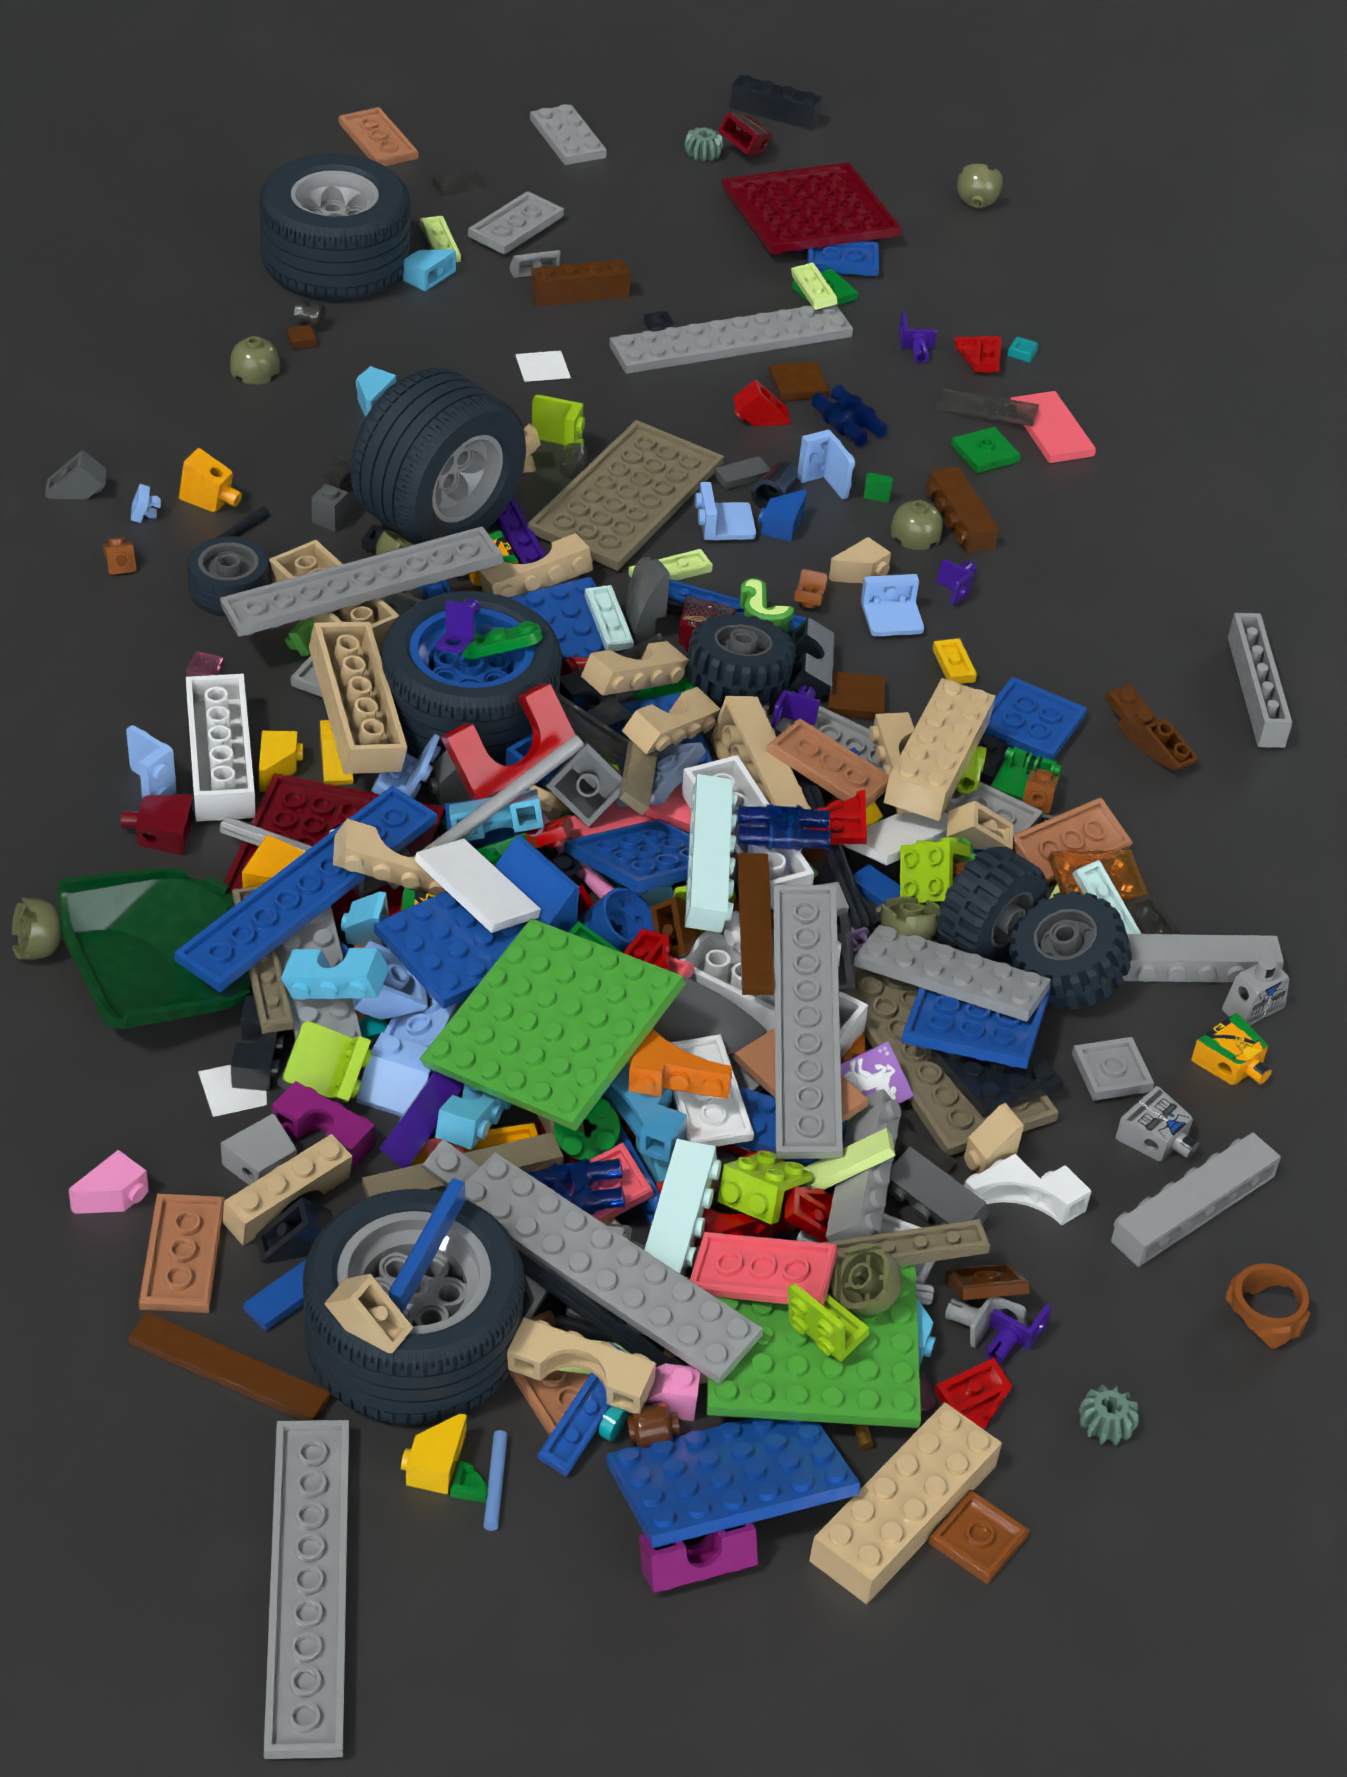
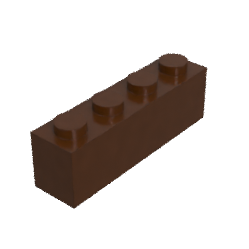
M618 259L605 262L591 261L584 264L531 268L530 293L535 306L629 298L631 273L625 260Z
M959 466L931 470L929 481L926 482V493L928 497L932 498L936 508L944 517L947 527L951 528L956 536L957 543L961 544L966 554L994 550L996 548L999 528Z

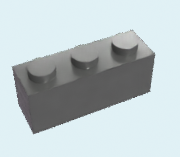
M911 1146L891 1167L888 1192L900 1202L906 1200L914 1206L912 1208L913 1211L923 1220L928 1221L931 1219L938 1225L980 1219L981 1223H983L989 1216L987 1204L984 1200Z

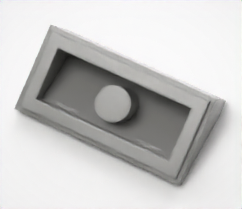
M560 250L515 255L510 264V271L514 278L531 276V268L560 266L561 252Z

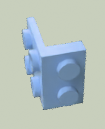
M830 429L802 436L797 478L803 483L824 477L842 499L848 498L849 490L852 486V471L855 466L852 454L844 448L841 441L835 437Z
M700 482V491L695 493V508L698 509V525L702 526L704 540L754 539L756 537V529L751 505L747 502L715 503L711 482Z
M917 574L864 577L861 605L870 633L873 636L883 637L923 633L924 625L916 604L919 585Z
M134 725L128 727L126 733L130 768L140 775L142 799L146 795L176 794L173 749Z
M437 734L433 735L418 759L406 753L401 772L378 773L371 791L380 795L393 785L414 799L421 787L420 780L426 782L433 769V766L429 765V763L434 762L441 747L437 746L440 736Z

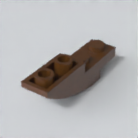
M1130 683L1107 693L1105 700L1121 718L1117 726L1146 755L1174 771L1198 762L1199 757L1166 717L1159 720Z

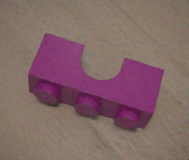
M297 1081L271 1105L272 1113L276 1116L287 1135L297 1141L312 1130L327 1131L324 1138L333 1134L352 1155L351 1171L375 1146V1124L371 1123L366 1117L356 1115L344 1108L340 1103L327 1099L318 1094L313 1088L306 1087Z
M753 1523L707 1534L701 1542L692 1546H685L683 1541L652 1548L645 1534L639 1535L641 1569L653 1593L758 1565L756 1528Z

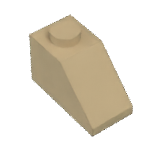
M867 537L831 558L829 579L833 582L863 584L864 577L885 576L890 569L891 552Z
M972 801L948 811L947 837L958 838L959 842L964 837L973 844V849L986 850L991 847H1007L1013 850L1014 824L977 801Z
M1006 1103L1001 1104L968 1137L964 1159L967 1166L978 1174L989 1169L999 1159L1004 1160L1013 1154L1017 1155L1024 1125Z
M371 1274L344 1279L324 1303L346 1331L387 1353H393L413 1329V1326Z

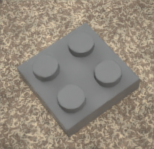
M1132 1037L1075 1045L1073 1047L1072 1056L1093 1101L1146 1093L1153 1089L1154 1081Z

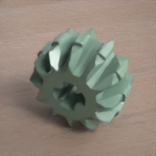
M695 127L694 130H689L686 136L685 151L689 157H694L695 160L700 159L703 162L705 160L713 161L714 158H719L721 149H723L722 136H720L718 131H713V128Z
M1103 1384L1098 1388V1391L1090 1389L1079 1408V1415L1081 1416L1080 1427L1088 1429V1438L1098 1436L1101 1445L1106 1439L1110 1440L1115 1446L1120 1442V1439L1128 1441L1139 1422V1415L1137 1414L1138 1403L1130 1401V1392L1119 1393L1117 1385L1112 1390H1108Z

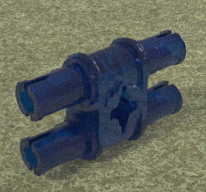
M837 385L832 389L831 397L837 401L835 403H832L820 392L812 397L811 405L822 414L823 420L835 427L838 434L849 437L857 446L863 445L868 438L866 437L868 433L862 428L866 427L877 438H881L887 433L888 429L886 428H888V425L876 416L874 408L868 407L860 396L852 395L842 385Z
M769 803L766 804V807L739 805L738 845L765 846V849H768V851L772 849H790L799 852L802 851V848L829 850L831 841L830 830L819 831L803 828L829 829L830 810L803 809V806L796 804V806H778ZM741 824L762 825L765 827L741 826Z
M584 1158L581 1162L560 1165L553 1163V1165H550V1168L526 1172L591 1216L595 1215L596 1211L626 1207L622 1186L593 1191L592 1189L595 1182L623 1179V1167L620 1158L594 1162Z

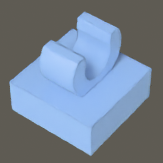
M139 484L132 502L130 520L141 523L144 515L148 518H156L157 509L151 508V506L160 508L161 499L157 496H149V486Z

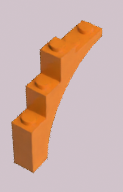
M653 1029L627 1062L630 1064L628 1089L630 1092L661 1097L663 1088L723 1099L729 1098L733 1066L709 1061L688 1053L665 1040Z

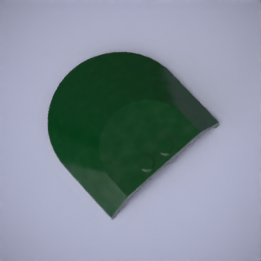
M147 868L69 877L60 880L57 895L62 937L106 1027L127 1029L217 1012L244 1002L246 995H253L249 971L219 992L175 962L174 958L175 951L234 907L233 896L228 892L229 885L207 875L205 881L188 877L187 870L176 868Z

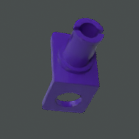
M901 313L898 327L901 349H913V358L916 363L920 362L919 356L921 357V364L929 360L927 349L934 348L937 331L935 329H908L906 313Z
M947 559L941 561L936 581L953 590L951 604L955 605L969 595L973 576L977 572L976 564L973 561L970 563V560H965L961 565H957Z
M468 598L464 602L446 601V633L436 643L437 650L462 654L475 639L474 617L480 612V609H478L480 604L477 600ZM449 641L461 642V644L454 646L446 643Z
M806 685L799 688L798 693L784 690L775 704L771 727L776 729L782 717L796 721L800 718L810 725H815L820 706V700L815 699V690L809 687L808 691L805 692L807 689Z
M1045 1305L1030 1328L1003 1312L994 1309L991 1312L990 1327L998 1333L989 1346L985 1348V1356L990 1360L996 1355L997 1358L995 1360L1000 1365L1004 1362L1005 1357L1015 1343L1030 1350L1050 1320L1051 1306Z

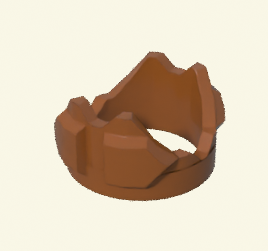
M1260 1263L1247 1267L1240 1274L1232 1278L1225 1297L1232 1306L1233 1311L1244 1319L1247 1327L1253 1330L1271 1349L1286 1344L1290 1339L1298 1338L1304 1332L1310 1315V1311L1307 1309L1309 1294L1303 1281L1292 1271L1275 1264ZM1277 1285L1290 1287L1294 1292L1297 1308L1296 1313L1285 1318L1267 1317L1254 1311L1244 1300L1243 1294L1247 1292L1252 1295L1258 1294L1267 1287Z

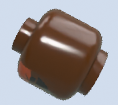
M666 1403L645 1404L640 1414L633 1413V1415L628 1416L631 1444L636 1443L640 1448L652 1447L653 1442L669 1440L673 1442V1435L680 1434L678 1413H671Z

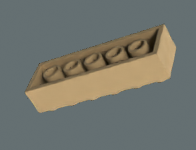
M317 540L269 559L272 584L342 565ZM381 598L363 602L360 605L344 607L334 612L315 615L311 618L314 623L370 622L379 653H382V645L386 633L400 615Z
M314 623L309 650L344 774L401 772L407 752V744L391 690L382 669V660L371 623Z
M941 678L889 775L884 803L940 821L990 722L996 696L980 689H974L955 681Z
M726 696L710 738L719 760L738 755L797 846L798 840L806 829V813L812 810L806 802L801 786L798 785L793 769L766 752L768 744L776 738L775 730L771 727L766 711L762 708L758 697Z
M944 1402L860 1489V1495L853 1496L813 1539L809 1561L867 1605L929 1539L930 1535L970 1489L974 1491L996 1467L1002 1442Z

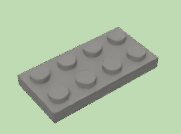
M563 104L559 107L541 108L530 112L531 122L564 165L606 158V148L572 105Z
M527 191L468 228V237L505 255L564 217V208Z

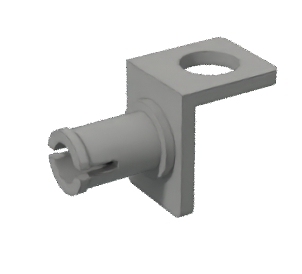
M1000 1297L987 1298L979 1309L953 1298L951 1303L948 1304L945 1313L947 1320L970 1327V1344L973 1348H977L990 1328L991 1312L994 1309L1001 1312V1309L1011 1310L1017 1316L1018 1320L1016 1321L1026 1326V1308Z

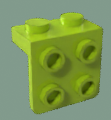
M535 395L532 400V426L537 429L539 440L564 445L563 461L574 463L577 454H581L584 448V439L582 438L585 426L583 403Z
M954 837L941 838L940 842L917 840L916 844L901 845L900 897L917 898V904H926L927 900L934 903L944 902L945 893L948 887H951L953 884V859L970 857V845L959 843V839Z
M306 1021L300 1027L282 1076L283 1080L289 1084L297 1081L336 1102H349L350 1097L355 1098L359 1090L361 1080L357 1078L361 1067L365 1068L371 1058L372 1050L368 1049L371 1040L361 1036L352 1038L316 1023Z
M758 1151L757 1154L740 1157L736 1161L724 1164L717 1202L772 1225L779 1222L785 1190L811 1182L813 1173L805 1170L804 1166L800 1163L785 1162L776 1159V1154L772 1152Z
M792 1283L787 1288L789 1322L798 1333L802 1335L806 1333L815 1340L817 1347L825 1355L830 1356L832 1354L842 1362L869 1335V1327L830 1295L827 1294L823 1306L797 1284Z

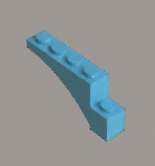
M626 1063L601 1097L607 1100L630 1126L640 1143L639 1153L670 1163L676 1140H685L687 1114L669 1108L672 1103L673 1094L671 1089L663 1088L661 1097L628 1091L630 1064Z

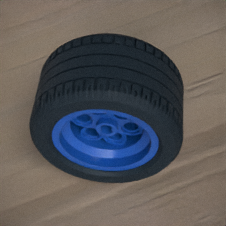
M458 591L436 595L417 603L402 613L392 623L384 638L381 653L382 669L394 700L407 744V753L417 759L434 734L442 736L468 723L474 725L488 755L498 764L506 765V749L533 733L531 724L517 696L542 683L551 684L559 700L562 657L556 634L539 614L528 606L509 597L480 591ZM468 598H473L479 602L480 608L478 609H480V612L474 617V631L480 635L489 633L498 627H504L505 629L516 627L525 621L539 624L543 634L542 640L534 645L476 659H467L463 654L436 649V643L446 633L445 603L447 600L464 602ZM449 641L446 644L454 646L461 644V642ZM441 737L437 743V746L441 747L436 759L446 751Z

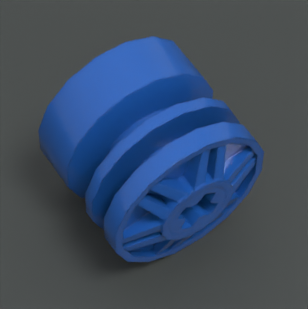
M615 888L609 891L577 919V922L579 921L621 952L626 950L642 928L654 931L650 905L638 893H633L628 888Z

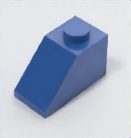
M799 490L770 498L767 507H762L759 514L758 523L762 524L761 534L791 542L805 512L807 491Z

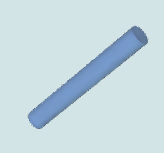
M501 1430L495 1431L493 1435L483 1526L489 1531L497 1530L499 1523L508 1434Z

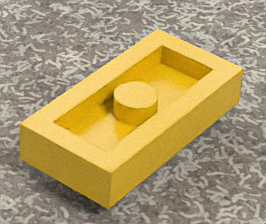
M960 638L934 641L932 650L947 680L955 681L959 684L976 681L977 673Z

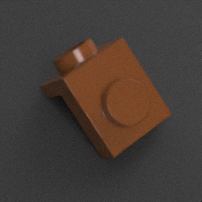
M125 537L108 539L109 543L102 544L104 555L107 558L109 574L114 575L136 571L134 548L130 540L125 541Z
M802 569L799 585L795 590L794 601L800 602L801 606L807 608H815L816 605L820 606L824 600L828 574Z
M1044 769L1031 770L1022 802L1043 811V813H1049L1059 776H1055L1051 771Z

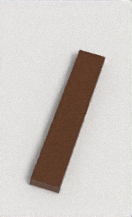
M737 853L742 995H774L768 854Z
M146 1312L128 1336L129 1344L301 1421L317 1420L330 1401L329 1391L149 1312Z

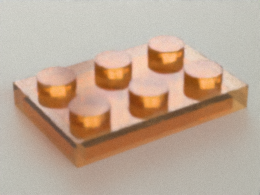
M1131 850L1051 851L1048 857L1062 895H1068L1069 891H1078L1081 895H1084L1072 873L1079 868L1100 860L1124 904L1145 903L1149 897Z

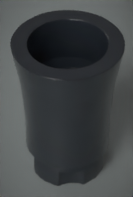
M789 461L778 462L771 467L768 473L753 484L751 497L757 507L760 509L762 507L766 508L770 498L789 493L798 476L795 465Z

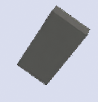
M759 456L716 467L714 476L727 490L757 482L768 473L770 468Z

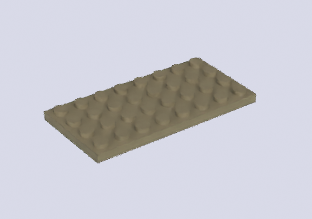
M635 420L528 523L527 528L531 529L535 536L549 542H554L576 533L590 547L591 557L594 561L618 571L700 488V482H706L715 473V468L723 465L724 456Z
M855 966V990L844 991L843 993L868 1004L864 1031L866 1038L873 1048L889 1042L914 1094L908 1101L944 1155L948 1157L966 1151L968 1137L989 1116L983 1118L930 1056L932 1049L902 1043L903 1030L920 987ZM1047 1095L1010 1108L1024 1125L1022 1132L1057 1121L1059 1114Z

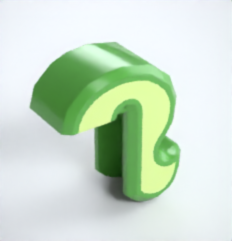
M755 578L745 580L741 585L739 605L741 609H744V616H757L760 620H768L773 622L774 626H780L785 633L789 632L793 623L794 608L792 606H773L767 608L766 583Z

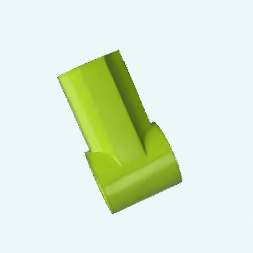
M977 746L956 787L960 793L969 794L971 791L977 790L981 776L980 772L982 773L986 747Z

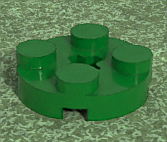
M600 1098L584 1119L589 1120L590 1124H596L597 1130L591 1132V1137H585L584 1132H578V1130L575 1131L554 1122V1134L559 1147L568 1156L577 1161L586 1162L610 1150L619 1139L620 1122L618 1115L605 1099Z

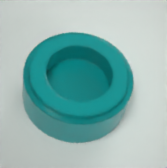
M611 1406L600 1423L599 1435L611 1442L614 1441L626 1422L628 1411Z

